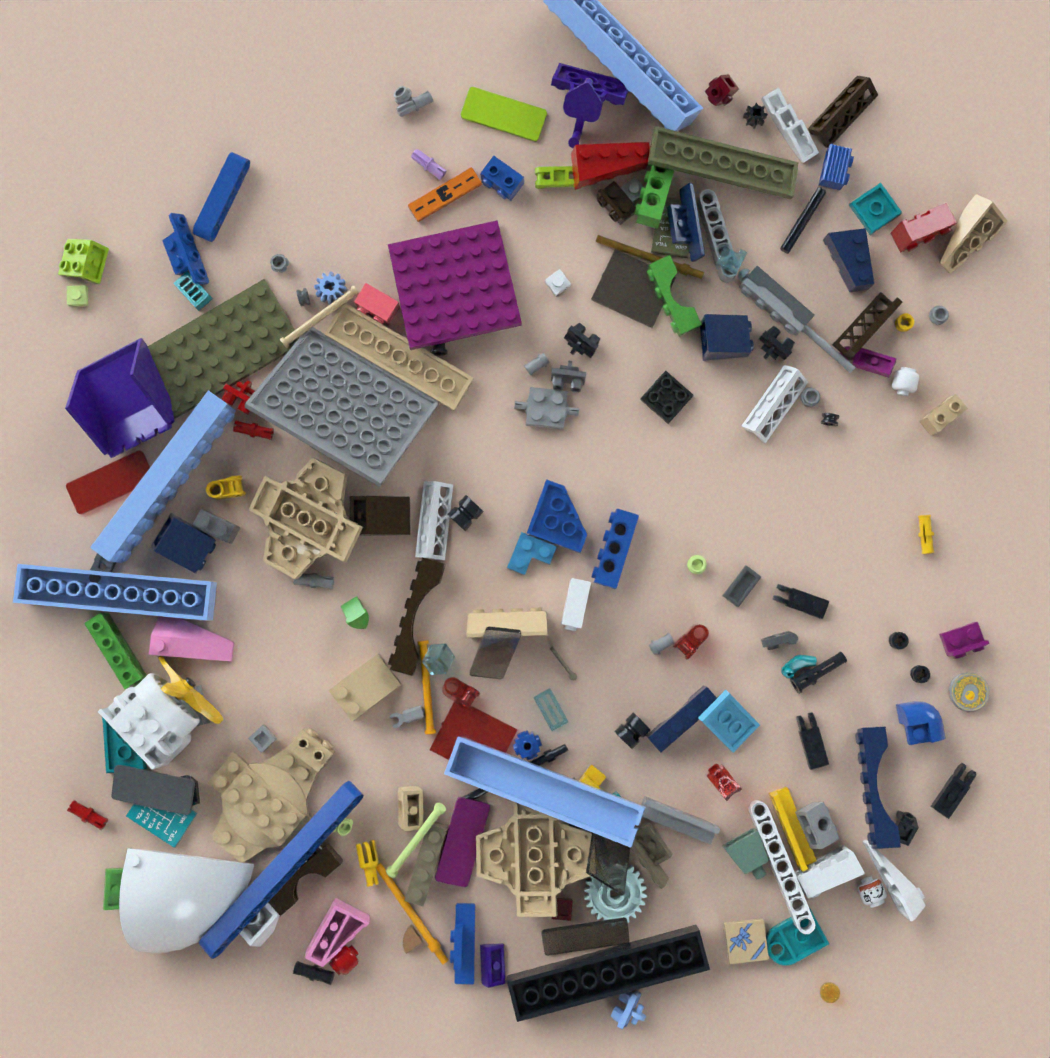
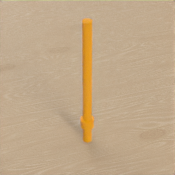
M379 863L376 866L377 872L428 943L427 947L431 953L434 952L441 964H445L449 959L440 948L441 944L432 937L409 902L404 901L405 896L393 879L387 875L382 863Z

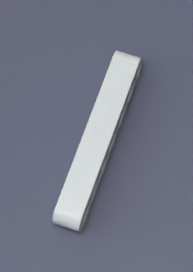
M754 800L749 805V813L755 828L760 834L769 863L794 925L803 934H810L815 929V921L772 815L765 803ZM757 805H762L763 812L760 815H755L754 808ZM768 823L771 829L768 833L764 834L761 830L762 826ZM776 842L778 844L777 851L770 852V844ZM784 861L786 863L785 869L778 871L777 864ZM788 880H792L793 887L786 890L784 887L785 883ZM794 900H801L799 908L795 909L792 907ZM808 919V925L804 928L800 927L801 920Z

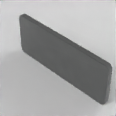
M117 765L114 769L111 797L114 800L188 815L192 811L195 782L192 779Z

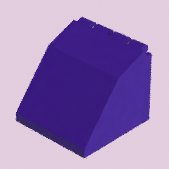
M142 338L77 370L65 407L67 412L104 455L108 454L111 458L123 453L124 447L127 451L141 444L140 440L145 442L157 436V431L161 434L172 429V423L175 422L170 396L148 346Z

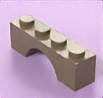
M435 822L425 834L404 901L424 906L447 832V825Z

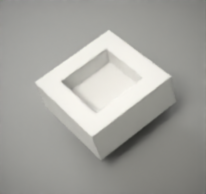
M560 269L545 279L546 285L555 296H558L571 286V283Z

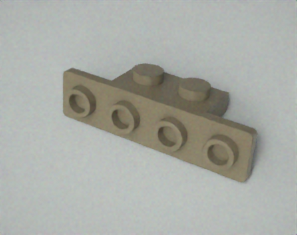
M649 822L638 828L633 846L629 848L638 856L641 865L648 870L654 883L658 884L660 889H662L667 884L669 878L659 864L671 858L673 854Z

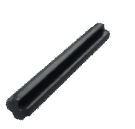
M821 187L817 188L780 248L782 252L788 254L825 196L826 190Z

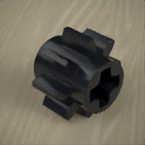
M757 103L753 107L747 106V112L743 115V118L747 119L746 126H753V129L758 124L763 126V119H766L768 116L767 113H764L765 106L761 107Z

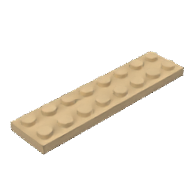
M346 303L339 308L324 335L429 395L453 411L456 410L474 380L472 376L424 348L410 350L408 339Z

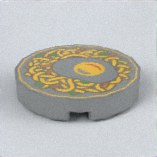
M966 672L958 674L949 685L950 699L961 710H979L986 704L989 698L987 682L976 673Z

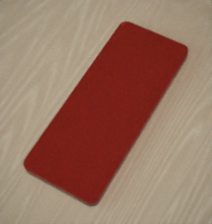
M138 450L67 483L66 489L77 513L84 514L132 492L150 469L144 452Z

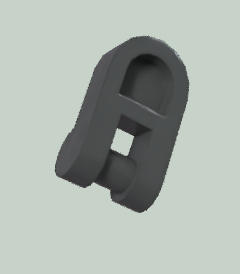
M97 553L90 570L112 572L116 562H109ZM101 563L106 565L105 570L99 568ZM90 574L89 580L92 583H98L101 579L100 575Z
M786 631L761 639L764 648L767 647L768 650L779 648V644L782 643L796 644L798 636L791 631Z

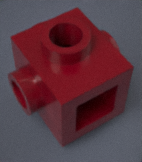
M726 74L710 81L705 93L708 95V100L711 104L725 106L733 100L732 96L739 88L730 75Z

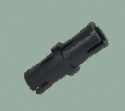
M299 961L296 962L293 974L309 978L310 981H321L329 985L332 984L335 972L319 968L318 965H307Z

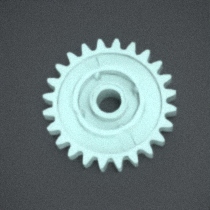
M609 860L607 866L601 862V869L595 867V875L590 876L591 880H585L586 884L589 885V887H584V891L588 893L584 896V899L590 900L586 904L587 908L593 907L591 914L597 913V920L603 917L605 924L608 920H611L614 926L617 920L622 925L623 919L629 923L630 916L636 918L635 911L642 912L639 905H645L642 898L647 897V895L642 891L647 888L646 885H641L644 879L643 877L638 878L640 875L639 871L633 872V865L627 868L626 861L620 865L619 860H616L613 865ZM618 888L620 894L615 897L611 896L610 891Z

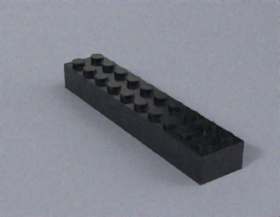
M692 925L507 975V984L516 1020L519 1022L708 971L710 967L700 930L697 925Z

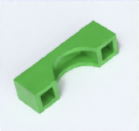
M668 255L649 264L648 271H646L650 281H654L657 287L654 288L658 299L662 298L664 303L662 308L665 315L670 316L672 320L670 325L673 332L681 336L700 327L702 324L694 307L679 305L671 295V281L678 273L671 256Z

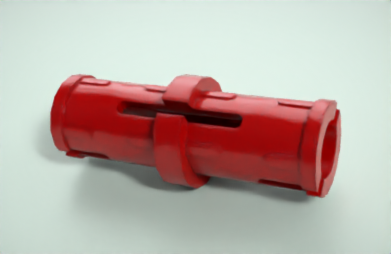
M236 420L234 423L236 426H233V432L247 434L252 438L256 436L272 440L273 436L271 434L274 435V428L258 426L257 423L249 424Z
M76 800L72 801L69 805L71 808L67 809L68 812L81 818L82 822H88L99 828V830H102L108 822L107 818L94 812L93 808H87Z

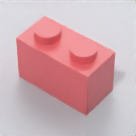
M365 283L354 301L358 311L365 315L370 314L374 320L382 325L385 323L388 326L400 308L398 301Z

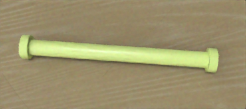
M436 803L434 811L394 864L387 868L386 873L388 876L395 878L398 875L400 867L441 814L445 813L446 807L443 804Z

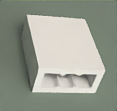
M574 578L570 579L561 624L565 625L564 629L576 631L577 628H582L591 582Z

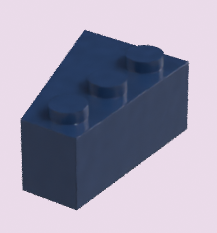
M866 228L828 233L823 242L830 250L833 261L835 260L839 273L849 292L868 290L874 285Z

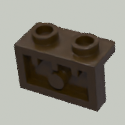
M615 181L603 190H598L597 202L601 207H605L609 211V216L614 222L617 221L621 225L635 214L636 205Z

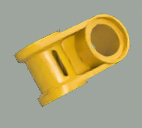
M241 475L212 481L206 487L207 494L216 500L246 495L245 491H243L241 482L243 477ZM215 486H220L221 488L218 495H213L212 493Z

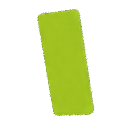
M476 87L469 88L461 111V118L534 142L539 140L547 116L545 109Z

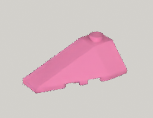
M159 616L151 634L149 654L232 661L234 642L187 622L182 618Z

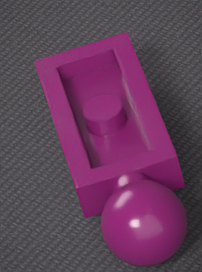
M845 346L844 348L848 350L850 346ZM861 348L850 360H854L852 365L856 368L889 378L897 358Z

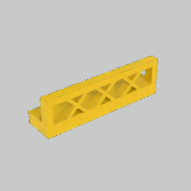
M788 787L768 793L797 867L802 872L808 870L806 865L817 860L795 812L797 809Z

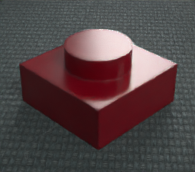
M557 898V916L551 918L553 920L571 921L573 900Z

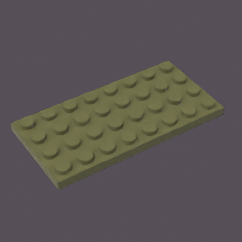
M265 279L148 346L170 396L174 419L195 408L208 390L217 395L225 390L223 389L225 384L233 386L286 355L299 339L298 337L291 342L288 348L281 342L280 338H285L295 330Z

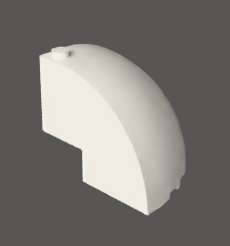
M128 848L119 898L120 922L127 943L134 950L146 953H167L198 943L242 895L244 890L247 889L254 864Z

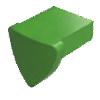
M357 596L341 605L347 619V625L356 629L367 628L369 615Z

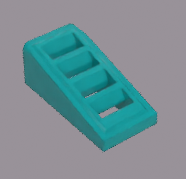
M186 271L173 284L200 311L213 298L200 284L194 283L186 292L185 289L194 283L191 274ZM189 278L190 280L181 287L180 284ZM198 288L199 290L190 297V294ZM203 293L198 300L194 301L199 294Z

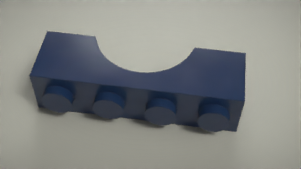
M703 685L676 713L657 725L646 737L662 753L699 720V716L717 697L707 686Z

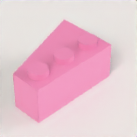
M335 898L308 945L305 958L324 967L342 950L344 945L356 937V934L370 923V915Z

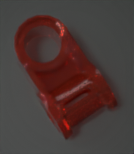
M694 624L675 642L673 647L679 649L685 655V659L688 660L707 639L708 629L704 625ZM701 627L704 634L701 638H696L694 631L696 628Z
M455 677L448 678L442 686V692L446 697L469 711L472 709L471 705L475 698L480 695L477 689ZM447 684H454L456 686V691H449L447 689Z

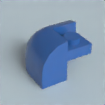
M921 701L896 704L899 724H903L905 727L908 745L926 742L933 743L946 739L942 718L939 711L933 705Z

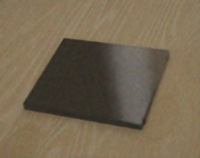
M592 832L586 873L621 896L624 895L630 848Z

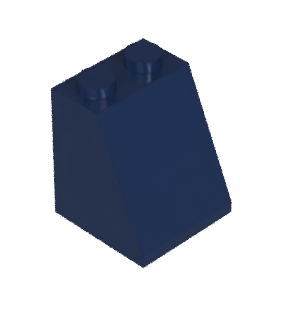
M705 314L702 318L700 336L703 361L748 357L751 354L754 344L753 340H750L749 332L752 331L751 321H748V315Z
M170 513L151 545L153 551L196 574L198 570L201 571L206 563L204 559L207 554H211L214 551L216 540L207 533L192 527L193 525L180 517Z

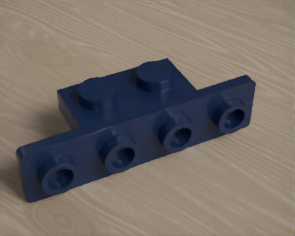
M688 183L679 190L681 205L670 204L667 207L672 244H688L691 262H695L705 256V249L693 183Z

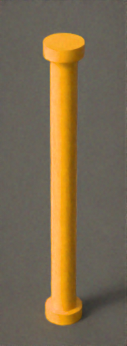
M429 640L417 641V645L420 646L426 730L424 731L425 734H435L427 649Z

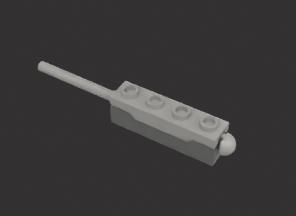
M756 266L750 274H748L750 272L749 269H742L739 272L738 279L741 282L739 286L741 292L746 297H751L756 301L755 304L760 309H765L775 322H780L789 334L797 336L800 331L805 333L847 371L851 373L855 369V366L807 325L815 314L759 266Z

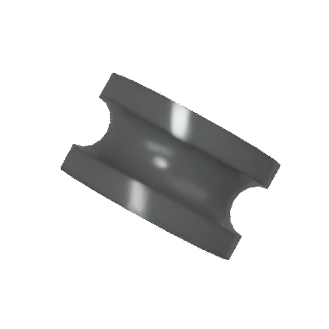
M303 288V291L296 290L300 306H304L305 303L310 305L307 289Z

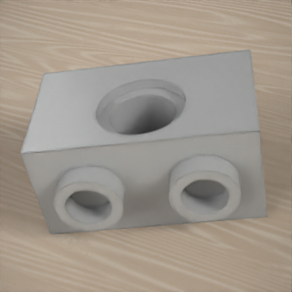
M812 802L795 812L811 849H823L840 839L837 834V828L833 824L829 810L824 802Z

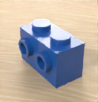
M494 155L480 173L483 185L489 189L492 187L501 198H507L512 201L524 185V176Z

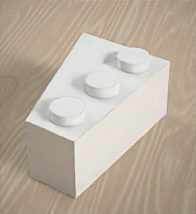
M844 845L816 859V862L806 865L808 870L802 872L798 869L795 871L802 892L807 898H815L826 890L865 874L854 852Z

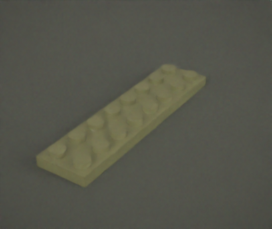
M655 126L653 129L648 164L787 199L794 197L799 163Z

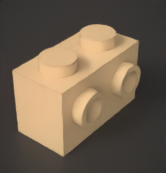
M304 728L291 742L288 749L315 771L319 772L335 753L332 749L333 745L326 740H320L317 737L318 733L313 729Z

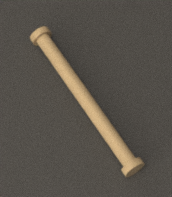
M351 286L348 292L288 336L280 338L284 346L288 348L291 342L355 295L358 296L359 292L355 286Z

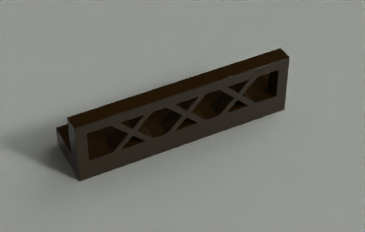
M856 76L808 128L811 135L820 137L825 148L833 144L878 96L871 78ZM868 89L870 96L864 100L865 91ZM858 102L856 111L851 113L853 104ZM845 115L843 125L839 126L840 118ZM833 129L832 136L828 140L826 133Z
M880 292L832 345L850 360L903 302L898 297L891 301ZM879 299L887 305L885 310H877L876 302ZM865 314H873L874 322L865 323ZM862 326V335H854L853 327ZM842 339H850L851 347L848 350L839 343Z

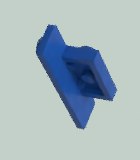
M170 213L168 216L174 232L162 241L175 275H182L189 270L195 284H208L207 272L201 261L185 216L183 214Z
M457 903L455 928L451 930L450 943H454V950L450 951V963H454L455 984H474L475 904Z

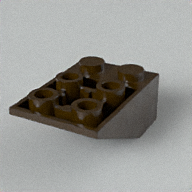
M349 496L350 520L363 527L359 536L411 535L410 497Z

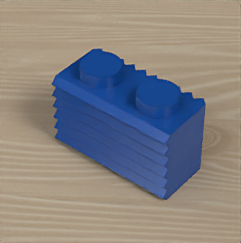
M833 144L829 145L826 150L818 185L841 190L844 185L848 184L850 174L847 171L848 167L851 168L854 156H851V148Z

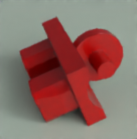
M248 380L244 384L238 382L236 387L240 388V391L225 384L223 389L226 391L222 400L232 406L238 397L242 401L237 409L248 415L250 410L245 408V403L250 398L247 394L253 395L255 390L251 389L252 382Z

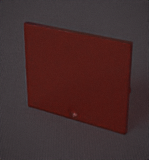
M456 698L444 722L441 723L442 726L430 751L449 760L457 737L461 736L506 753L518 729Z

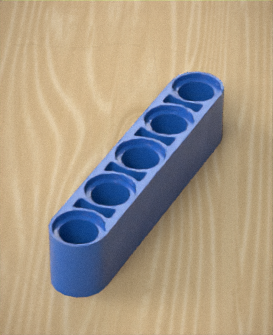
M233 152L228 155L193 227L194 235L209 242L215 240L250 168L249 159Z

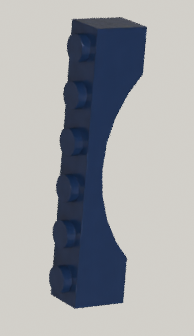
M886 726L857 729L858 733L855 734V739L860 748L858 762L862 765L860 780L864 784L865 790L862 797L864 804L867 806L865 821L866 824H869L870 831L867 834L868 843L872 849L901 848L899 828L885 811L877 788L879 763L888 747Z

